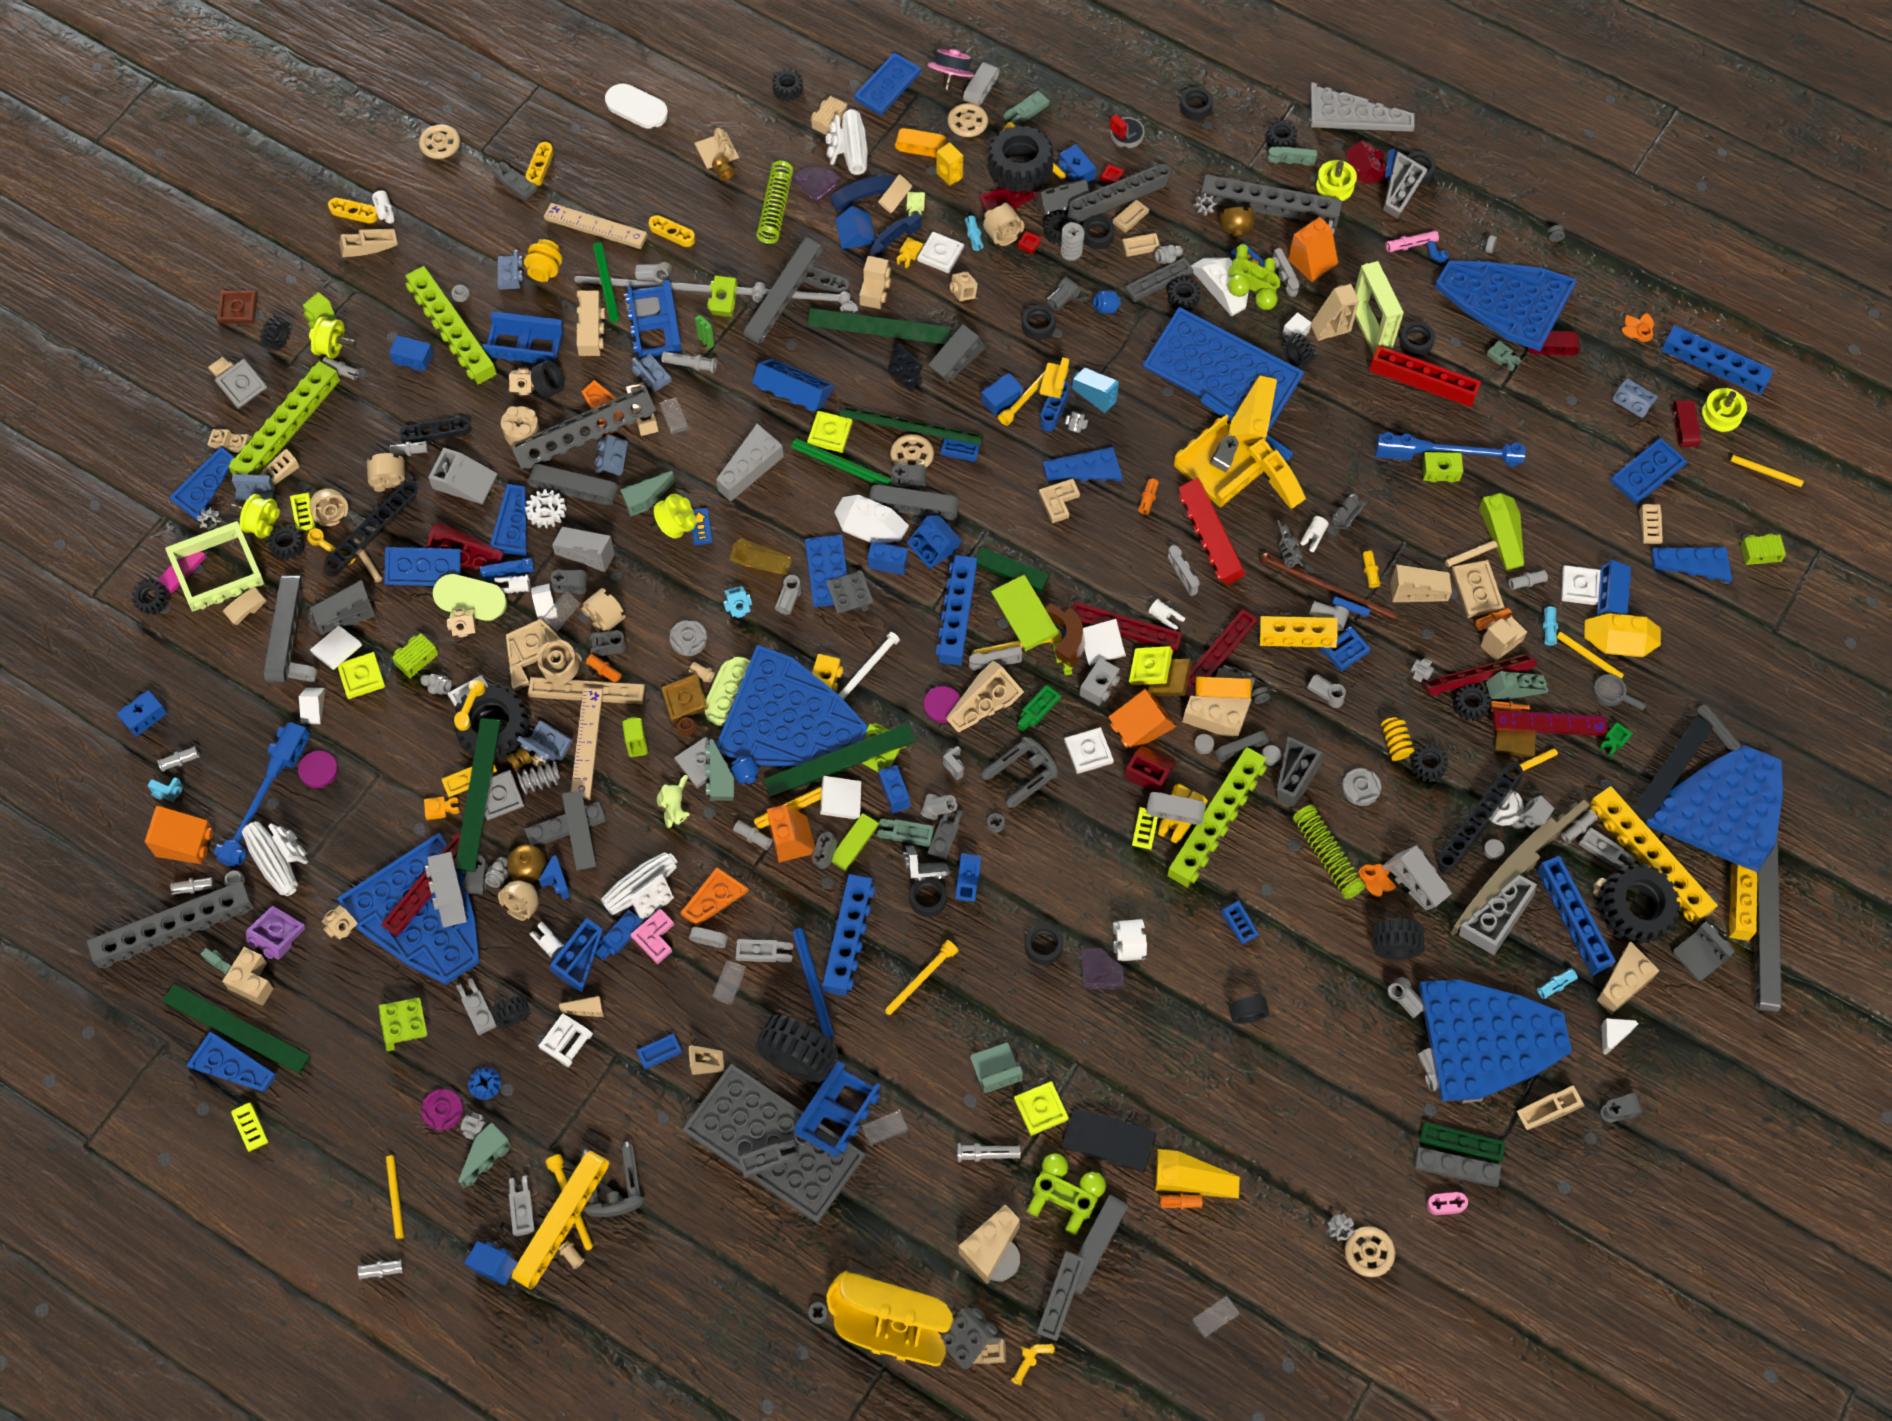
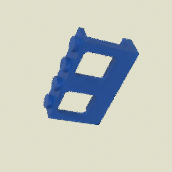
M670 280L663 281V286L633 291L631 286H627L628 293L625 294L626 303L631 306V309L628 310L629 320H633L634 325L630 326L632 336H636L633 346L634 351L638 352L639 358H644L649 354L659 356L664 351L670 353L682 352ZM651 297L658 298L660 314L645 317L636 316L635 300ZM663 329L666 341L664 347L641 348L640 332Z
M492 311L491 330L487 344H483V350L489 358L538 364L552 361L556 364L564 334L562 320ZM498 336H517L516 348L496 346ZM533 340L553 341L551 352L531 350Z
M837 1061L797 1121L794 1134L836 1158L841 1152L844 1153L850 1144L848 1140L851 1136H856L860 1129L859 1123L861 1120L865 1121L871 1111L869 1109L872 1103L875 1105L881 1096L879 1093L880 1084L876 1083L872 1087L844 1071L845 1065ZM845 1086H850L868 1096L857 1114L835 1101ZM826 1117L847 1128L836 1146L814 1133Z

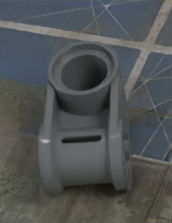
M1226 436L1217 446L1209 464L1226 473L1232 464L1233 457L1238 448V440L1234 436Z
M897 464L892 468L893 476L891 483L893 486L922 489L926 486V468L924 466Z
M555 570L551 573L550 579L554 592L559 594H584L586 592L587 573L585 571Z
M621 631L595 632L589 635L592 645L590 654H595L597 657L620 654L627 648Z
M478 855V868L476 872L466 871L463 891H467L470 894L484 895L487 886L485 874L488 865L485 859Z
M1636 1093L1611 1099L1600 1109L1601 1118L1608 1123L1635 1118L1644 1113Z

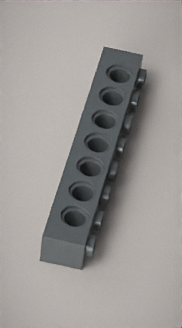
M1205 175L1201 198L1204 193H1206L1207 197L1213 196L1212 201L1216 205L1232 208L1243 207V210L1252 208L1254 212L1306 222H1313L1321 217L1328 225L1329 221H1333V227H1337L1342 200L1227 179L1214 175Z
M642 387L511 444L512 451L521 469H529L539 461H548L555 454H564L569 451V448L582 446L586 441L592 438L598 439L608 431L614 432L624 424H633L640 417H649L656 409L646 387ZM633 404H638L639 408L637 410H630ZM615 412H622L621 417H613ZM599 419L606 420L603 425L596 424ZM583 426L589 427L587 432H580V428ZM565 434H572V437L570 439H563V436ZM548 441H554L555 445L552 447H547L546 443ZM532 448L538 449L536 454L529 453Z
M240 881L87 940V945L93 963L98 968H107L117 961L128 960L135 954L149 952L153 947L167 945L172 940L179 937H187L197 930L208 929L215 923L226 922L233 916L244 915L249 910L254 909L247 887L243 881ZM233 901L232 905L226 907L228 902ZM214 908L212 913L206 914L209 909ZM195 916L192 921L187 922L189 917ZM175 923L173 928L168 929L171 924ZM152 931H156L153 936L148 937ZM136 938V941L134 943L129 944V942L132 939ZM116 946L114 951L109 952L112 947Z

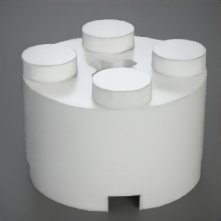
M1142 919L1113 923L1114 935L1116 934L1117 940L1113 942L1114 953L1117 954V960L1146 959L1147 942L1146 934L1141 931V928H1145Z

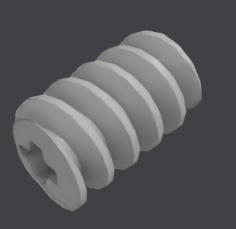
M1071 222L1067 223L1062 229L1061 256L1066 260H1076L1082 255L1084 230L1081 225Z
M555 760L553 761V767L545 763V769L538 765L537 772L533 767L530 768V774L525 769L522 776L517 772L525 794H528L529 788L536 792L537 785L543 790L544 783L548 788L551 787V781L555 785L559 784L560 776Z

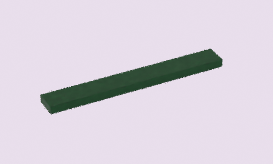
M810 308L808 326L938 344H946L949 341L951 328L948 326Z
M845 406L839 412L840 417L979 446L984 438L980 434Z
M480 719L455 870L476 872L501 726L500 720Z
M909 723L765 778L764 782L770 797L773 798L822 779L823 776L835 774L912 744L916 740Z
M173 984L162 1000L164 1004L298 1075L301 1074L311 1059L309 1055L175 984Z

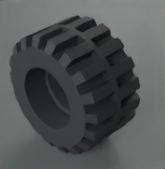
M1390 919L1374 925L1373 947L1375 955L1391 960H1404L1421 955L1425 950L1423 925L1409 919Z

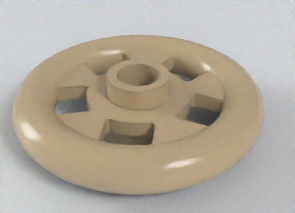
M964 103L950 111L948 125L959 136L974 137L986 129L988 116L980 106ZM959 112L962 113L960 117L956 116ZM976 118H981V122H976ZM960 122L962 126L959 128L956 123ZM972 126L975 127L973 130H968Z
M447 125L431 126L421 134L419 139L421 151L426 156L434 159H443L451 156L460 145L458 132ZM431 134H433L432 139H428V137ZM448 140H453V144H448ZM432 145L433 149L429 150L427 146ZM446 148L445 151H442V152H439V151H438V150H441V149Z
M907 434L901 436L893 443L890 456L894 465H907L908 461H916V465H922L927 468L933 460L934 450L932 444L925 437L917 434ZM906 442L910 444L905 448H903L902 444ZM919 442L923 445V447L919 448L915 444ZM898 453H903L904 458L899 459ZM921 453L926 454L925 460L920 459Z
M1361 1227L1356 1229L1345 1243V1257L1350 1267L1358 1274L1366 1277H1377L1385 1274L1392 1267L1395 1260V1247L1391 1238L1384 1231L1375 1227ZM1373 1236L1381 1240L1379 1245L1371 1241ZM1362 1237L1366 1242L1359 1247L1356 1241ZM1367 1249H1371L1373 1251L1372 1256L1367 1255ZM1381 1250L1387 1251L1385 1260L1379 1258ZM1359 1252L1363 1260L1357 1262L1354 1253ZM1367 1262H1376L1377 1268H1368Z

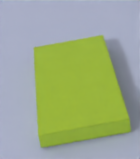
M1025 575L991 591L1025 651L1059 635V631Z

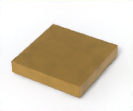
M1171 659L1167 683L1150 684L1148 692L1154 696H1185L1192 661L1190 659Z
M697 674L661 687L673 723L709 709Z
M1496 731L1495 753L1533 758L1535 755L1536 733Z

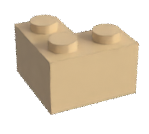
M868 256L863 270L864 282L860 292V305L881 309L882 302L885 303L887 299L886 289H889L891 286V268L889 267V260Z
M1510 617L1506 621L1501 618L1499 621H1493L1487 626V632L1482 636L1483 641L1480 646L1495 661H1498L1524 640L1527 631L1514 618Z
M246 947L242 949L222 981L229 990L262 1006L274 989L268 980L259 977L267 962L262 955Z

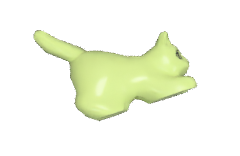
M684 775L681 778L678 786H668L665 784L657 795L658 806L665 808L664 820L667 828H671L673 822L679 825L685 819H688L687 816L690 815L681 808L682 791L688 775Z

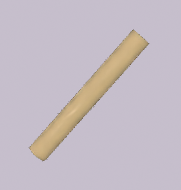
M354 539L356 543L360 544L358 539ZM363 550L359 554L361 560L375 582L381 581L382 577L365 550Z
M1493 540L1445 561L1447 567H1451L1496 548L1497 543Z

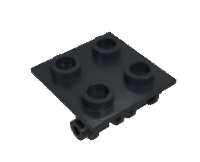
M898 344L888 371L911 393L915 385L920 386L923 383L922 377L919 376L923 365L904 347Z

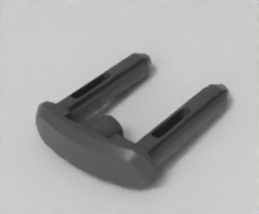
M1022 737L1019 744L989 765L981 774L983 780L992 779L1027 751L1034 754L1028 759V763L1032 768L1035 769L1041 764L1044 765L1046 769L1008 798L1006 802L1008 808L1016 807L1051 779L1058 778V770L1051 756L1039 743L1029 737Z
M624 1142L622 1147L628 1198L620 1201L619 1192H610L606 1194L608 1204H599L596 1187L584 1208L588 1215L594 1217L617 1216L639 1208L644 1202V1198L640 1194L635 1151L631 1142ZM584 1149L582 1151V1154L580 1156L581 1160L584 1157V1155L588 1151H590L589 1149ZM630 1170H633L634 1188H631Z

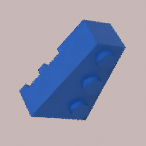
M586 918L550 964V972L581 994H583L603 935V929Z

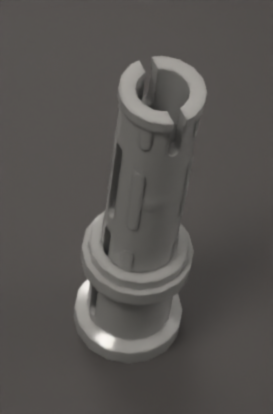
M666 351L662 354V363L693 367L696 371L706 370L713 374L717 368L716 357L711 359L702 357V355L695 357Z
M957 1143V1162L962 1160H975V1162H979L981 1159H1020V1145L981 1146L978 1143L974 1145H961V1143ZM991 1152H1008V1153H991Z

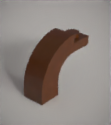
M1050 603L1046 607L1048 615L1052 621L1066 630L1064 639L1055 648L1056 657L1072 668L1081 657L1085 647L1082 622L1072 608L1069 607L1065 612L1062 607H1056Z

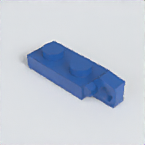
M526 558L518 561L490 564L480 567L483 581L491 583L495 582V577L521 576L523 573L533 572L534 566L532 558Z
M628 910L600 942L601 947L596 952L597 956L604 961L610 953L612 955L619 953L632 939L630 934L640 927L644 921Z

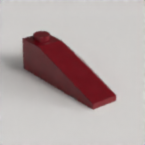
M437 522L431 528L426 548L461 549V569H480V567L490 564H500L504 553L463 532Z

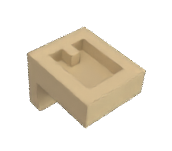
M221 357L208 368L217 378L234 365Z

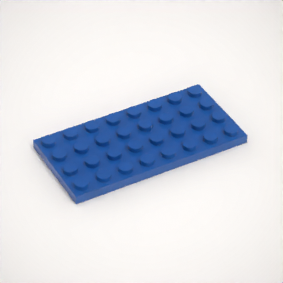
M1180 307L1143 364L1144 369L1199 398L1208 393L1235 413L1259 376L1277 379L1267 434L1304 375V371Z

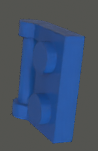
M1350 626L1337 636V645L1348 638L1352 639L1350 642L1335 652L1332 650L1333 647H1319L1320 651L1331 660L1340 672L1371 651V648Z

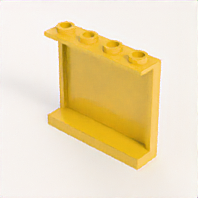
M1227 414L1223 418H1218L1211 428H1206L1200 437L1191 440L1184 450H1179L1175 455L1174 467L1190 481L1196 478L1200 479L1209 498L1220 508L1264 472L1247 451L1253 444L1238 441V448L1233 457L1232 464L1226 473L1209 464L1217 446L1229 434L1230 424L1227 422Z

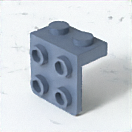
M543 721L538 722L531 737L519 736L517 739L521 743V747L528 751L533 750L537 752L536 756L545 761L547 759L551 761L563 760L573 742L571 738Z

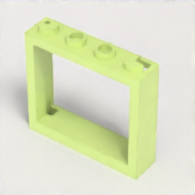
M1379 262L1366 263L1361 266L1355 288V293L1359 299L1355 318L1373 355H1375L1378 345L1390 350L1393 349L1404 312ZM1371 292L1383 313L1380 326L1368 304Z
M238 521L165 548L192 612L198 609L203 610L206 606L219 604L230 597L240 596L243 592L253 587L257 588L264 585ZM238 538L254 574L192 597L177 560Z

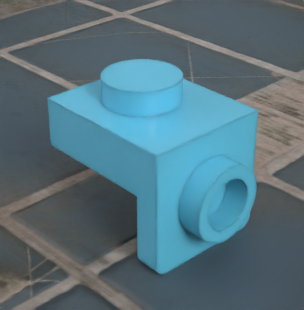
M174 777L169 786L151 779L148 787L152 792L151 795L160 800L164 798L174 802L175 798L181 794L183 785L179 779Z

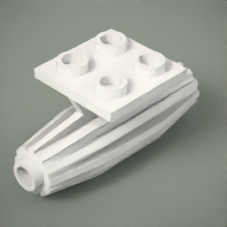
M850 109L843 114L842 129L840 128L839 115H835L834 121L830 123V131L826 134L825 141L828 144L827 157L830 158V164L834 165L837 155L844 153L849 171L857 175L866 171L868 150L865 128L858 111Z
M260 822L250 823L242 831L249 853L266 880L280 895H292L296 891L298 883L290 862L299 861L307 864L308 860L305 857V850L300 845L298 846L295 841L297 837L291 830L287 831L282 826L278 827L270 824L269 828L273 833L272 837Z
M664 852L644 862L618 881L602 897L601 902L611 915L633 905L639 918L644 921L674 898L665 879L677 868L675 865L677 860L671 853L667 854Z

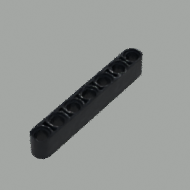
M406 481L325 559L324 573L329 577H335L348 566L415 500L418 492L417 485L412 481ZM404 490H410L413 494H406ZM392 502H397L400 506L396 507ZM385 514L388 518L382 519L379 515ZM372 526L375 531H369L366 527ZM358 538L362 540L363 543L358 544L354 541V539ZM347 551L350 555L344 556L341 554V552ZM333 563L337 568L332 569L328 564Z
M1696 716L1633 809L1645 825L1647 820L1653 817L1714 727Z
M1510 763L1505 767L1441 852L1438 860V869L1441 873L1451 874L1455 871L1518 787L1523 774V769L1519 764ZM1509 773H1515L1518 776L1512 777ZM1499 787H1504V788L1507 789V790H1506V791H1500L1498 788H1499ZM1487 802H1494L1496 805L1490 806ZM1482 816L1485 818V820L1480 821L1477 820L1476 817ZM1472 831L1474 834L1467 835L1465 832ZM1454 846H1461L1463 849L1456 850ZM1448 860L1452 862V864L1445 865L1443 861Z

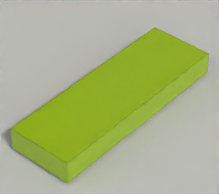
M862 813L835 850L832 863L847 871L876 831L879 823Z

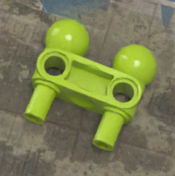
M1239 245L1237 247L1236 259L1233 260L1232 266L1228 269V275L1231 278L1228 282L1229 292L1235 297H1242L1249 292V289L1257 292L1255 300L1256 305L1260 309H1273L1278 301L1276 289L1280 287V279L1274 273L1276 261L1268 258L1264 261L1263 268L1247 260L1248 246Z
M1050 1154L1043 1160L1042 1171L1032 1189L1034 1197L1027 1212L1038 1217L1045 1201L1048 1200L1070 1210L1072 1215L1065 1231L1076 1236L1083 1220L1090 1217L1098 1200L1097 1198L1105 1192L1106 1181L1099 1173L1088 1172L1081 1178L1080 1188L1061 1180L1068 1171L1067 1160L1060 1154ZM1043 1181H1049L1052 1187L1049 1190H1043L1040 1184ZM1085 1199L1089 1201L1090 1206L1087 1209H1082L1079 1207L1078 1202Z

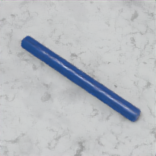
M1205 393L1201 398L1203 404L1222 417L1227 414L1229 422H1231L1236 414L1208 393ZM1267 434L1265 440L1273 451L1277 449L1283 459L1289 461L1293 456V452Z
M802 928L794 929V940L821 1031L827 1038L833 1039V1028Z

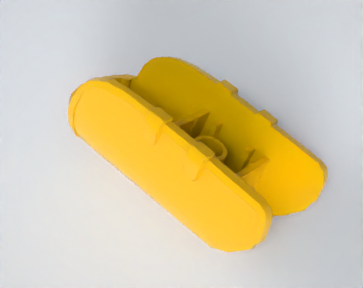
M848 1271L839 1274L832 1282L827 1292V1305L829 1312L834 1316L835 1330L842 1338L855 1345L872 1350L871 1353L878 1355L884 1353L896 1356L897 1360L905 1361L907 1359L931 1366H939L943 1362L946 1346L939 1332L949 1331L953 1323L952 1313L944 1302L932 1296Z

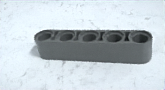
M540 464L533 466L528 478V484L534 488L546 489V491L553 490L554 493L604 505L613 504L619 489L618 485L611 481Z
M873 485L869 495L870 500L889 507L895 512L926 517L940 515L942 519L946 520L957 518L960 500L955 496L883 485Z
M1111 1194L1078 1253L1079 1256L1087 1258L1075 1290L1080 1295L1083 1294L1129 1204Z

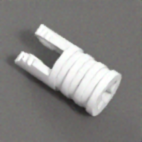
M385 191L375 192L372 195V200L379 219H385L386 222L393 223L394 215L387 193Z
M1314 517L1300 544L1305 545L1309 539H1312L1309 550L1314 552L1329 523L1322 517Z
M529 575L495 577V582L497 583L509 582V588H501L504 594L530 592Z
M1159 599L1152 604L1148 611L1149 614L1157 617L1162 623L1177 631L1178 627L1168 621L1170 616L1173 615L1182 622L1185 620V617L1169 608Z
M541 921L538 927L545 935L540 937L537 932L532 931L530 936L546 951L551 959H555L564 945Z

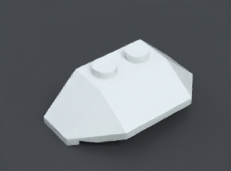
M1203 258L1191 265L1194 269L1193 273L1231 316L1246 308L1248 293L1242 297H1235L1228 289V282L1231 279L1228 275V269L1232 266L1230 258Z
M860 495L843 497L834 511L843 532L869 543L887 544L894 541L900 542L909 527L893 509Z

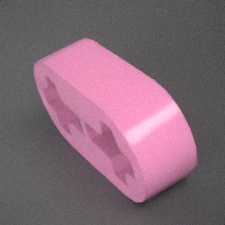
M1459 1192L1435 1194L1429 1198L1427 1209L1434 1215L1457 1214L1466 1209L1468 1199ZM1458 1198V1201L1462 1202L1463 1204H1461L1460 1208H1458L1457 1204L1450 1203L1454 1202L1455 1199ZM1435 1200H1437L1438 1203H1445V1205H1441L1439 1209H1437L1436 1206H1432Z

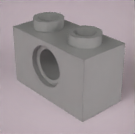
M1099 658L1080 688V696L1100 706L1102 701H1106L1110 696L1111 691L1109 690L1111 687H1115L1118 684L1120 668ZM1098 681H1103V682H1105V684L1101 685V684H1098L1097 682H1098Z

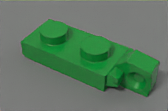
M1046 685L1022 710L1020 715L1022 719L1017 723V728L1024 732L1030 725L1034 727L1061 700V695Z

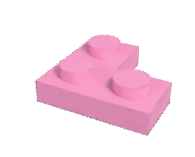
M659 909L630 934L631 938L657 965L672 952L671 947L661 936L674 926V922Z

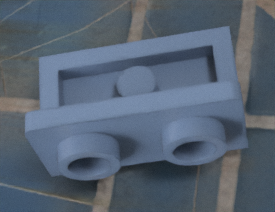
M607 435L603 440H600L597 446L599 453L595 459V472L600 473L602 470L620 476L623 473L628 442L611 435Z

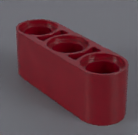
M1551 331L1541 351L1528 347V352L1539 355L1573 356L1580 352L1579 335L1576 332Z
M1674 400L1672 413L1679 447H1699L1701 434L1694 400Z

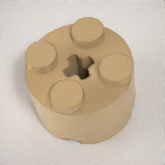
M1004 203L985 213L983 226L995 244L998 243L1001 246L1011 244L1018 238L1017 234L1023 232V221L1008 203Z
M511 406L501 419L504 438L510 446L540 432L535 412L527 407Z
M382 453L372 456V460H367L368 484L374 487V491L382 492L385 488L397 490L406 481L403 457L398 455L399 458H396L391 453Z
M602 588L583 603L581 610L585 616L593 620L592 624L598 632L601 630L608 632L621 622L625 615H621L623 609L611 594L609 596L604 594L606 590Z
M563 640L545 643L537 654L538 666L542 674L552 683L564 685L574 678L578 672L580 665L578 657L572 646Z

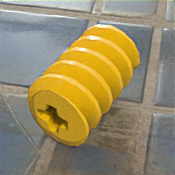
M1389 718L1381 723L1392 761L1405 759L1415 751L1414 748H1408L1413 743L1412 741H1406L1410 738V735L1404 734L1408 731L1407 727H1403L1406 724L1405 720H1399L1398 718Z

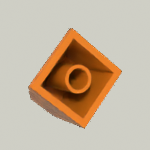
M1321 217L1294 234L1288 258L1311 282L1338 264L1332 228Z
M1146 689L1109 716V719L1112 721L1110 726L1116 733L1119 732L1122 736L1121 742L1126 748L1130 747L1133 750L1144 746L1176 727L1157 698Z
M788 805L767 809L769 828L778 863L813 854L815 844L807 816Z
M156 806L145 843L155 857L202 864L203 858L208 853V842L213 837V828L207 820Z

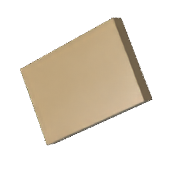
M1488 560L1452 566L1451 571L1467 618L1486 615L1491 612L1496 613L1505 609Z

